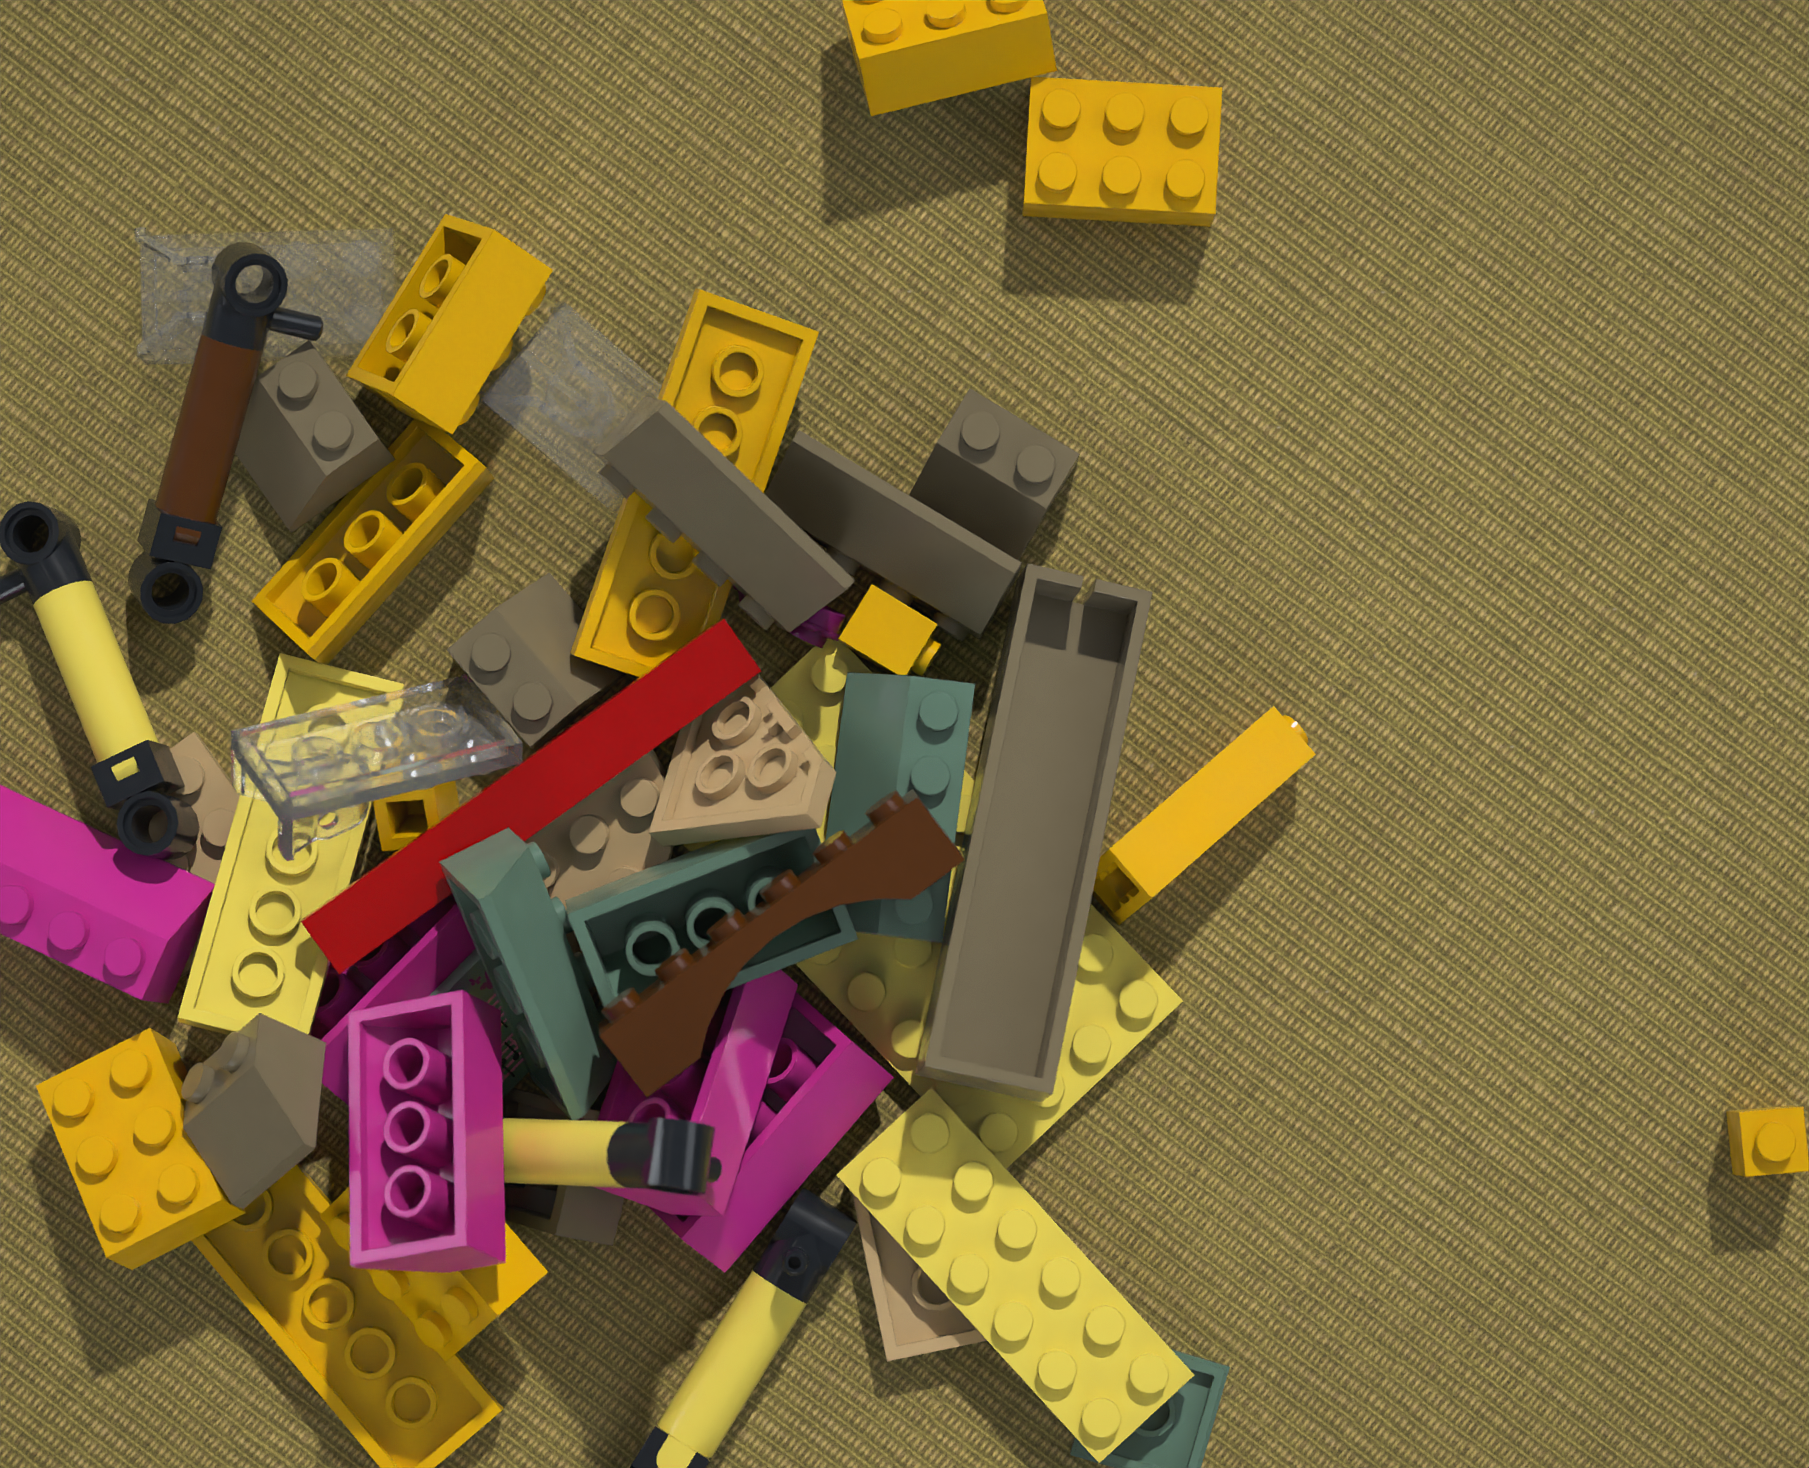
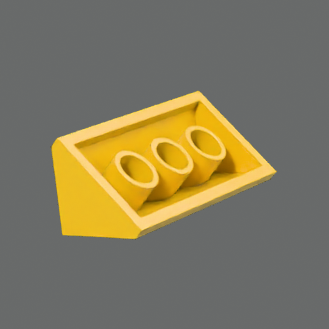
M414 419L388 448L395 460L350 491L252 600L267 617L318 663L328 665L493 481L494 477L487 467L443 430Z

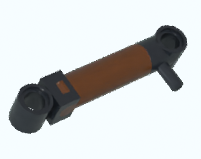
M237 242L225 247L217 255L212 265L211 279L214 285L157 497L156 500L148 499L137 540L145 551L134 560L129 570L128 584L132 595L152 619L163 624H177L189 619L198 610L203 600V585L199 575L191 565L211 570L222 531V526L217 521L269 330L310 341H317L323 331L324 322L320 316L279 307L287 294L288 279L285 270L263 248L249 242ZM260 265L263 271L260 285L252 292L238 293L236 279L239 273L248 266ZM167 573L179 575V584L171 595L163 598L152 596V587L160 576Z

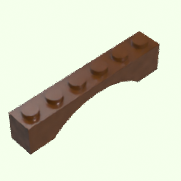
M913 789L903 797H901L897 790L884 796L866 811L865 815L870 820L867 824L851 836H848L844 830H841L829 837L813 851L812 854L817 859L815 863L797 876L791 869L777 876L760 891L761 896L764 898L763 902L745 915L739 909L731 911L707 931L712 940L692 955L686 948L679 950L654 971L659 978L656 982L640 994L633 987L629 988L603 1008L602 1013L606 1019L599 1024V1036L646 1097H649L700 1058L708 1026L724 992L746 962L775 936L807 917L843 904L875 899L912 900L964 861L959 849Z

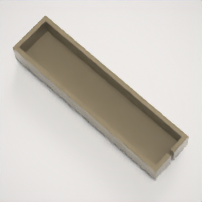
M1027 563L1016 580L961 848L964 861L958 865L915 1075L1043 1102L1053 1094L1153 592L1096 579L1084 595L1083 604L1074 603L1072 601L1082 588L1084 576Z

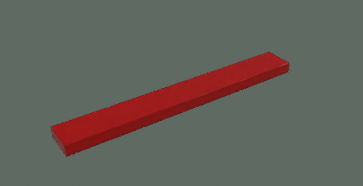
M721 618L301 919V923L338 974H341L452 894L440 866V861L508 827L523 841H526L760 673L761 669L727 621Z

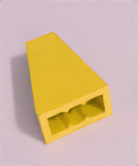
M1273 706L1100 856L1092 895L1118 925L1152 899L1316 755L1307 745L1308 737L1303 728L1293 718L1281 715Z

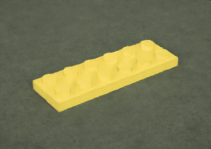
M282 653L279 654L179 1010V1023L229 1035L233 1031L238 1032L257 1014L262 1013L308 1035L311 1034L330 961L303 926L301 919L352 884L373 807L371 791L382 774L404 693V684Z
M932 1087L836 1174L1098 1463L1106 1458L1194 1376L1191 1370Z

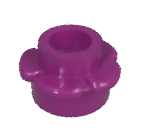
M826 605L790 633L814 646L823 648L827 639L839 641L838 638L841 634L838 632L846 616Z

